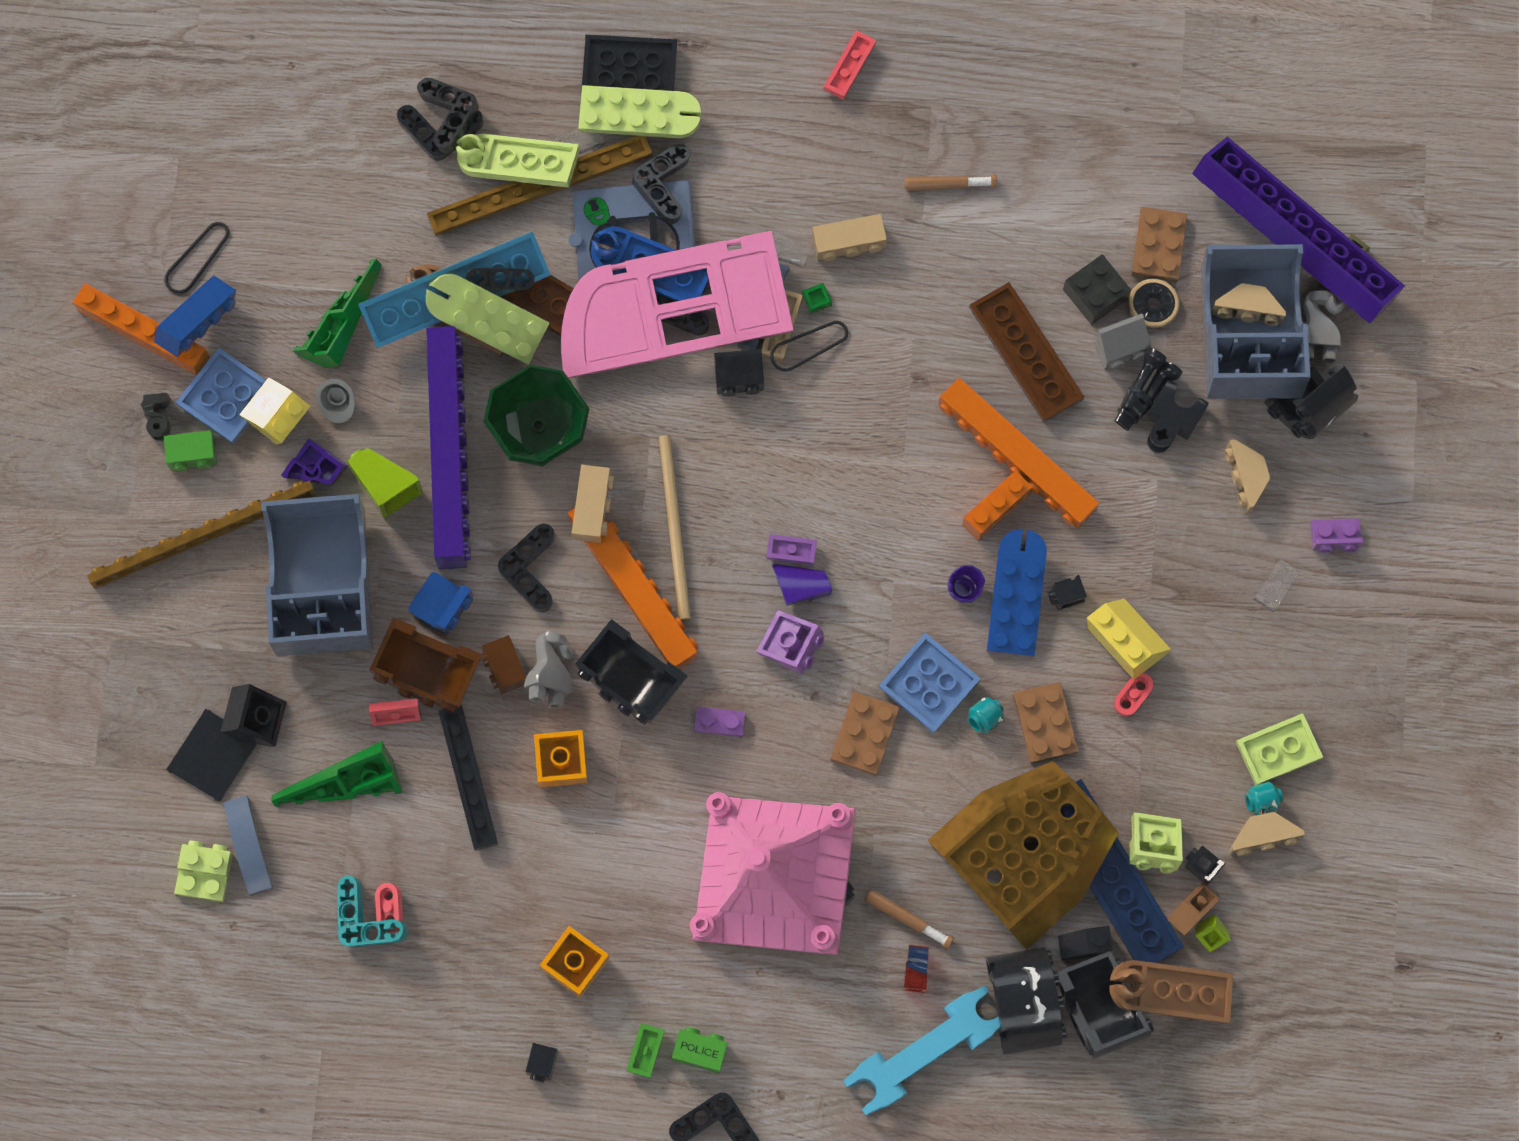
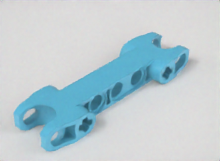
M986 985L973 992L963 994L947 1005L944 1010L950 1019L886 1061L879 1051L860 1063L857 1069L843 1080L846 1088L860 1081H867L874 1086L876 1090L875 1098L862 1109L865 1116L887 1108L904 1097L907 1091L901 1084L902 1082L963 1041H966L970 1049L973 1050L992 1037L1000 1028L999 1017L993 1020H984L976 1012L977 1002L990 992Z

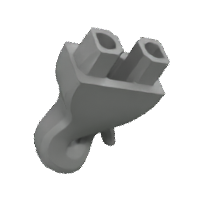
M1313 291L1306 296L1303 303V312L1308 328L1309 362L1313 361L1314 351L1322 352V362L1334 363L1341 346L1340 331L1335 323L1320 311L1318 306H1325L1331 314H1339L1345 307V303L1341 302L1337 305L1335 296L1331 292Z
M545 632L536 640L537 660L534 668L526 677L524 688L529 689L530 701L535 703L545 701V695H547L548 707L558 709L564 706L565 696L571 694L572 682L569 672L555 654L553 648L557 650L564 660L572 659L575 650L569 649L568 640L564 635L555 632Z

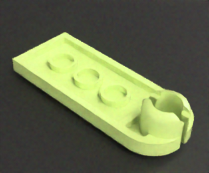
M582 85L579 132L685 138L692 135L700 127V105L697 99L689 93Z
M490 134L464 135L457 141L458 147H455L458 153L457 160L459 166L468 176L568 188L580 153L579 144Z
M454 274L441 275L429 284L450 295L447 300L426 289V305L434 317L529 365L549 322Z

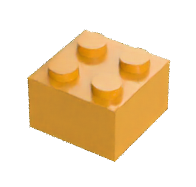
M583 730L534 734L539 788L588 783Z
M568 926L539 966L542 971L581 999L610 960V957L601 948Z

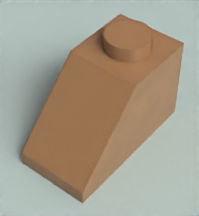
M1202 882L1167 919L1175 929L1185 936L1221 898Z

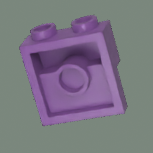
M778 610L756 652L762 657L780 663L782 667L803 674L805 669L809 670L814 662L813 654L816 648L820 649L824 643V632L814 623Z

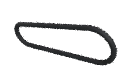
M214 222L210 224L168 269L164 282L171 292L184 293L194 285L229 236V229L224 223ZM216 225L224 227L226 231L224 238L189 286L182 290L171 288L168 283V276L171 271L212 227Z
M832 321L777 343L770 352L771 363L780 371H791L845 341L848 337L847 326L841 321ZM834 324H839L844 328L845 335L842 339L792 367L782 368L774 361V352L779 346Z

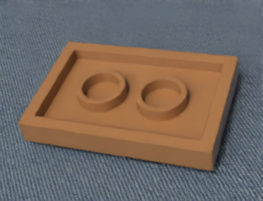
M1141 207L1131 275L1178 282L1187 213Z
M1060 682L1013 693L1030 764L1078 753Z
M853 692L830 761L877 776L900 707Z

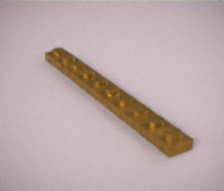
M634 136L578 157L569 187L653 157L646 137ZM512 181L428 212L427 217L436 237L568 187Z
M310 481L297 482L292 485L291 489L284 492L282 490L276 491L269 498L262 501H252L247 505L248 507L241 510H231L225 514V517L220 519L213 518L203 523V526L196 529H186L181 532L180 536L173 539L172 537L162 539L154 547L141 548L135 555L120 557L109 566L96 567L91 571L92 573L87 574L88 580L92 587L97 589L264 518L261 502L311 498L316 496Z

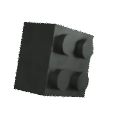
M1102 254L1066 279L1063 291L1088 322L1093 325L1128 300L1131 288Z

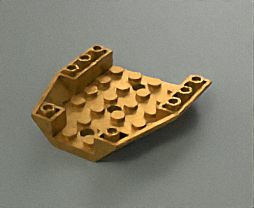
M1051 761L982 791L928 839V842L945 858L1027 950L1081 902L1119 832L1075 781L1054 761ZM1065 804H1070L1075 809L1074 815L1070 818L1062 816L1060 812L1061 807ZM1028 837H1034L1039 844L1037 849L1029 851L1024 847V841ZM992 870H998L1002 874V879L997 884H992L987 879L988 873Z

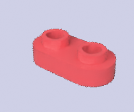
M1142 673L1135 680L1131 677L1114 701L1115 711L1124 717L1133 715L1153 689L1152 678L1146 673ZM1142 683L1144 685V689H1137L1136 684ZM1122 702H1129L1130 708H1123Z
M391 883L381 884L375 893L376 920H390L391 917H394V920L403 922L402 893L400 888ZM392 892L393 897L389 900L388 895ZM396 927L395 930H389V931H388V930H385V931H386V932H389V933H394V932L398 931L400 928H397V927Z

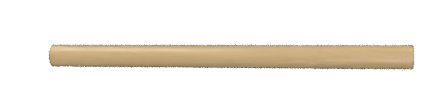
M663 435L659 437L678 616L681 621L691 620L671 437Z

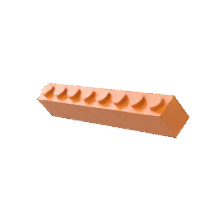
M958 378L940 396L938 404L941 411L947 416L951 415L957 420V425L963 431H969L973 434L975 441L981 447L985 448L986 446L993 452L992 456L999 463L1004 462L1010 468L1011 474L1016 470L1032 486L1031 492L1042 496L1045 499V504L1051 510H1057L1062 514V519L1069 526L1072 527L1074 525L1079 529L1097 510L1099 502L961 378Z
M575 508L568 512V518L572 525ZM613 521L608 522L607 536H602L601 543L584 542L666 663L669 661L678 669H681L698 658L696 650L699 647L692 637L687 638L683 632L685 626L679 617L674 619L670 613L672 607L665 597L663 599L657 594L659 589L652 578L649 580L643 573L646 571L639 559H633L630 554L633 552L626 540H620L617 535L620 533Z

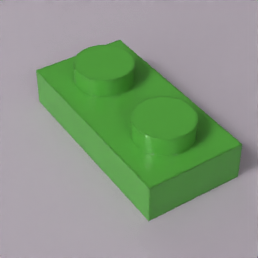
M643 1023L640 1024L627 1072L651 1079L665 1030Z

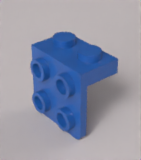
M433 572L409 605L408 610L412 615L447 636L451 630L453 631L460 621L459 617L463 611L468 610L471 606L473 594L471 589L465 585H462L460 588L438 573Z

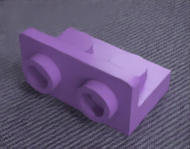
M1359 518L1312 520L1310 522L1312 549L1320 550V553H1330L1334 549H1343L1344 552H1355L1364 544V538H1361Z

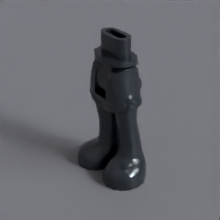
M1148 348L1146 350L1143 366L1135 382L1127 389L1122 403L1117 409L1119 414L1114 421L1126 431H1129L1133 424H1137L1138 420L1151 409L1156 394L1165 381L1178 380L1183 374L1179 367L1166 362V356L1156 349ZM1157 369L1145 392L1142 391L1151 374Z

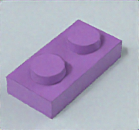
M769 534L766 559L814 565L817 540Z
M697 707L694 732L742 737L745 712Z

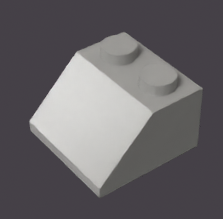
M1143 314L1098 330L1094 347L1104 370L1112 368V370L1124 366L1127 361L1132 359L1133 361H1139L1144 358L1146 350L1150 348V341Z

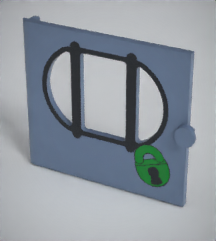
M687 180L662 182L682 208L680 220L675 224L664 223L634 185L572 191L575 233L569 236V243L577 250L578 279L580 280L586 273L597 268L591 255L592 240L595 241L594 235L608 225L610 227H617L618 223L649 221L650 239L658 242L656 222L660 221L672 230L676 239V250L695 247L691 182ZM659 191L650 193L653 199L659 200L663 198L662 193ZM667 209V214H670V213H671V214L675 215V211H671V212H670V211Z

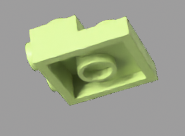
M1134 812L1131 817L1132 839L1129 842L1130 864L1136 865L1139 870H1148L1153 867L1160 868V871L1166 874L1177 871L1183 861L1181 819Z
M189 841L188 845L182 844L174 894L224 903L233 854L227 851V846L213 844L212 848L203 847L204 843L198 841Z

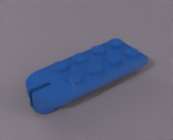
M615 226L597 232L594 235L595 241L592 240L591 247L592 259L597 267L676 251L673 248ZM597 242L605 246H608L612 249L606 250L602 247H599ZM623 268L613 270L612 272L613 275L626 273L627 270ZM707 269L653 280L655 293L674 301L703 296L709 282Z
M1018 529L1007 533L999 544L986 651L1034 657L1047 548L1040 535L1027 530L1025 551H1020L1023 529Z

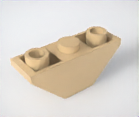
M1241 283L1215 301L1212 315L1222 319L1236 318L1247 323L1255 321L1265 323L1268 326H1277L1283 324L1286 311L1266 287Z
M1234 439L1229 441L1227 449H1225V457L1227 462L1232 464L1233 471H1231L1233 483L1234 485L1238 484L1240 491L1238 493L1239 504L1245 508L1246 513H1250L1268 484L1270 475L1264 456Z
M1275 812L1251 816L1236 837L1229 852L1230 854L1237 853L1238 857L1251 854L1253 849L1261 848V851L1275 849L1276 844L1284 843L1285 846L1298 844L1299 839L1305 833L1303 829Z

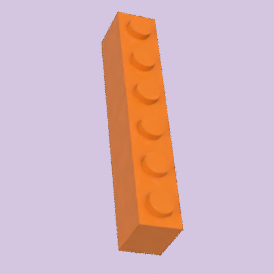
M84 283L73 301L78 312L196 376L210 358L206 348L195 342L188 351H183L178 357L174 356L154 343L156 329L160 323Z

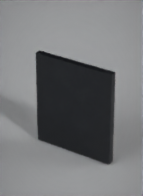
M205 709L166 770L220 802L257 744L238 741L221 733L224 719L212 713L211 710Z

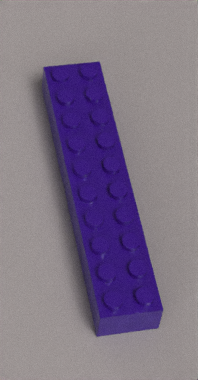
M1228 136L1207 152L1192 174L1202 184L1212 190L1272 243L1276 245L1303 244L1301 266L1369 324L1393 303L1405 287L1402 282Z
M455 326L426 328L434 558L438 569L467 568V560H471V547L469 546V541L466 540V537H470V523H468V517H465V514H469V500H467V493H464L469 491L466 470H464L468 469V460L465 447L463 448V446H467V435L464 425H462V423H466V411L463 402H461L465 401V388L463 380L460 379L464 378V364H462V357H459L464 355L463 342H461V334L456 333Z

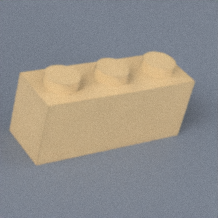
M881 214L812 227V238L817 261H833L837 257L845 255L846 257H855L861 252L869 251L870 253H876L886 248L887 238Z
M581 464L571 533L573 540L601 543L602 536H607L608 522H605L604 519L605 513H610L611 499H607L608 491L613 490L614 476H611L610 468Z

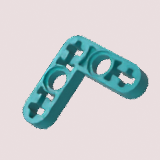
M344 876L339 880L337 885L338 938L342 945L351 948L400 943L407 938L408 927L402 921L392 919L363 923V887L361 881L353 876ZM350 883L354 884V888H351L350 891L346 890V886H349ZM351 897H352V898H355L354 901H352V900H346V898H349V899H351ZM353 905L355 907V914L352 918H347L345 914L348 906ZM372 927H376L378 929V936L375 940L371 941L368 936L369 930ZM396 927L400 928V932L396 933V935L386 934L385 931L395 930ZM351 932L361 934V937H352L351 940L347 939V935H350Z

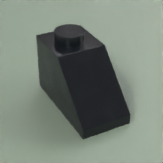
M1109 926L1087 928L1058 935L1061 960L1093 957L1113 951Z

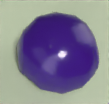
M963 565L955 569L948 579L947 587L949 594L960 603H971L982 594L985 578L981 570L975 566Z

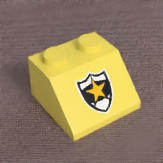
M268 378L239 415L277 445L285 440L310 408V405L291 390Z

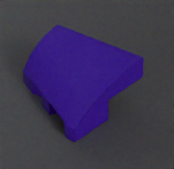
M308 438L297 456L291 459L281 476L283 478L333 485L349 465L314 440Z
M780 564L772 565L786 606L805 600L812 601L832 594V588L825 571Z

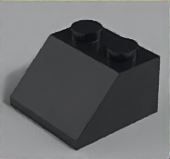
M762 349L714 353L717 394L730 397L741 392L754 395L764 391Z
M251 684L232 687L220 732L238 741L276 747L287 701Z

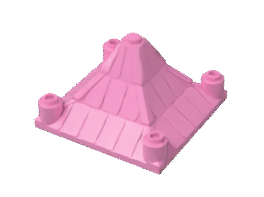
M721 792L710 795L706 802V808L710 813L698 908L696 915L690 922V930L693 933L692 940L839 955L857 810L841 803L821 806L733 798Z

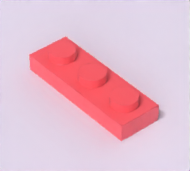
M856 30L825 83L824 91L844 100L874 49L876 40Z

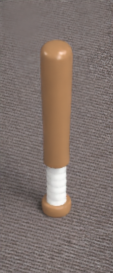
M991 174L990 177L969 178L968 176L906 177L904 180V187L907 191L968 188L970 186H991V188H997L996 174Z
M872 889L867 892L864 898L867 904L921 934L924 933L943 945L944 949H949L954 940L952 935L946 936L935 930V928L928 926L926 921Z

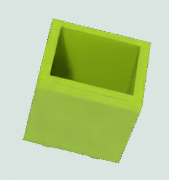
M369 448L357 450L350 456L351 459L348 460L352 474L384 519L424 493L416 475Z

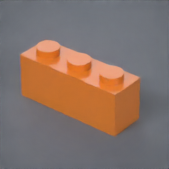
M1015 470L964 516L962 525L980 541L1030 495L1032 486Z

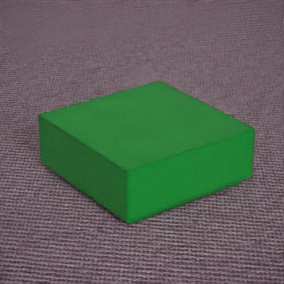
M824 283L802 291L810 314L832 306V301Z

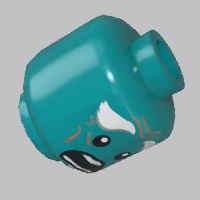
M984 697L969 709L968 722L976 732L989 733L1003 722L1004 708L998 700Z
M1271 782L1251 786L1248 794H1245V802L1249 812H1253L1255 815L1278 812L1280 803L1283 802V795L1280 788H1275Z

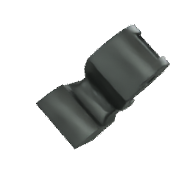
M168 393L143 395L141 406L144 416L148 420L146 429L152 439L156 441L164 440V436L169 435L171 430L167 417L156 413L158 409H166L170 404L171 398Z

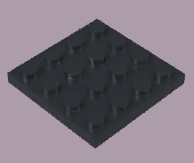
M586 34L582 85L674 91L677 39Z

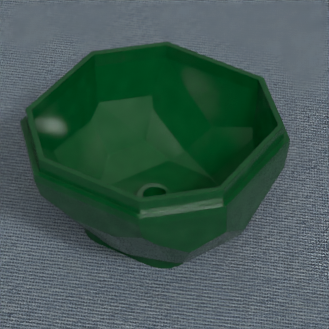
M529 365L490 390L483 423L509 461L543 467L583 442L590 409L564 371ZM538 423L543 425L539 430L534 428Z

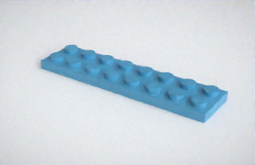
M533 231L359 303V308L376 348L441 322V320L429 312L426 305V289L448 300L450 295L429 285L441 275L454 274L465 279L469 269L489 267L528 269L534 275V282L550 276L551 274ZM475 272L474 276H470V280L474 281V284L477 286L478 281L483 279L478 272ZM497 272L493 277L494 283L499 286L503 285L506 282V275L503 272ZM510 272L511 282L509 286H514L513 281H519L522 286H525V282L529 281L530 278L525 273H522L521 277H513L514 272ZM515 290L487 291L500 297Z

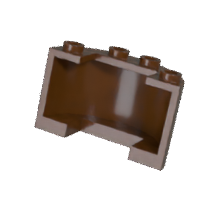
M393 617L369 670L374 674L373 679L375 681L391 685L398 689L397 693L405 698L411 699V696L420 699V703L427 707L433 708L434 705H437L449 712H454V709L460 707L483 654L462 645L459 648H455L417 632L416 626Z

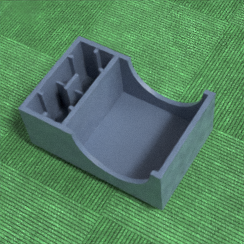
M1303 244L1207 245L1201 266L1207 399L1303 397L1310 379L1307 324L1302 323L1299 298ZM1241 283L1266 287L1286 311V316L1282 325L1268 326L1262 322L1254 321L1247 323L1236 318L1222 319L1212 315V310L1217 299Z
M359 494L261 502L266 524L270 565L269 585L266 586L268 640L276 656L373 649L365 508Z

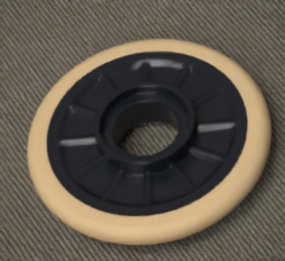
M1147 279L1138 283L1132 289L1128 299L1131 315L1134 317L1143 314L1146 327L1150 328L1163 327L1172 322L1177 316L1180 306L1179 297L1175 289L1167 282L1159 279ZM1150 298H1156L1160 301V307L1156 309L1150 308L1147 301Z

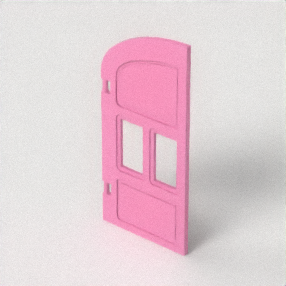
M772 231L633 259L623 263L609 264L594 268L586 273L574 287L567 302L563 318L561 355L563 371L570 379L794 332ZM741 244V249L728 251V246ZM623 268L627 270L626 273L613 275L612 272L613 270ZM707 269L712 294L658 305L653 280ZM715 308L720 334L666 345L662 319Z

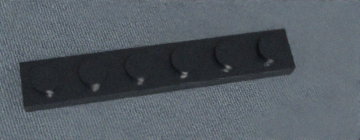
M460 705L458 709H454V712H449L445 709L438 712L474 851L496 846L498 841L463 707Z

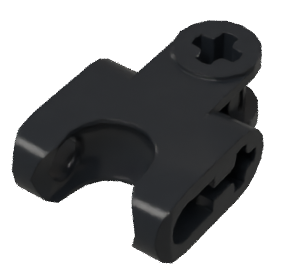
M1171 380L1166 382L1146 416L1156 422L1147 439L1149 449L1155 453L1166 452L1177 435L1188 440L1209 405V402L1199 398L1192 407L1183 408L1178 406L1174 400L1175 390L1178 385ZM1162 436L1164 439H1162V441H1159L1157 438Z

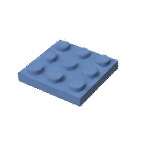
M218 348L175 403L228 442L234 444L250 424L239 414L266 380Z
M924 633L878 688L934 734L980 682L981 678L927 633Z

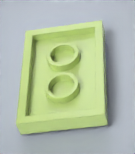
M1303 713L1236 741L1255 785L1265 783L1323 758Z

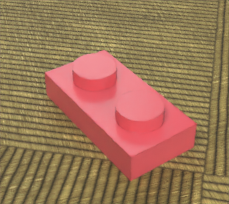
M403 699L400 701L369 704L373 726L421 721L418 699Z

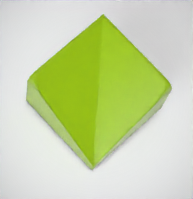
M1216 914L1195 926V936L1209 952L1230 941L1229 930Z

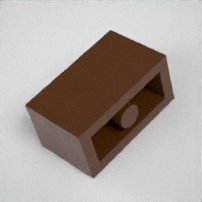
M509 635L482 645L484 653H482L481 658L485 668L490 666L493 675H490L489 678L494 689L499 688L500 693L504 694L524 686L526 676Z

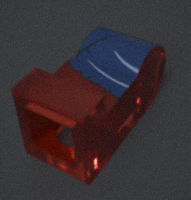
M909 945L903 991L926 992L929 947Z

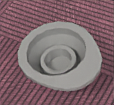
M329 379L317 388L315 394L316 404L329 421L343 423L351 418L355 408V394L351 386L339 379Z

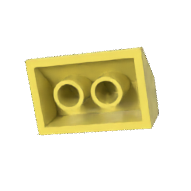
M1125 599L1105 603L1087 617L1088 630L1134 680L1171 652V648Z

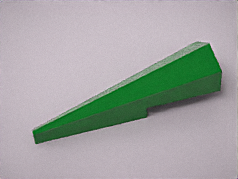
M377 259L369 261L370 265L364 275H357L354 279L356 284L349 292L344 290L325 312L316 331L310 330L306 334L309 339L303 346H296L293 352L296 355L324 368L340 366L362 314L358 304L368 300L382 267V264Z
M380 741L273 794L271 801L275 807H278L280 803L296 802V805L309 800L326 802L355 799L357 795L372 794L373 797L380 796L381 793L385 792L400 794L403 789L393 758L383 741Z

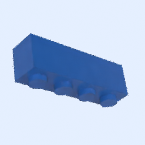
M213 275L157 326L154 343L176 357L183 351H188L198 337L202 338L212 324L216 325L225 312L229 313L236 304L234 300L236 289Z

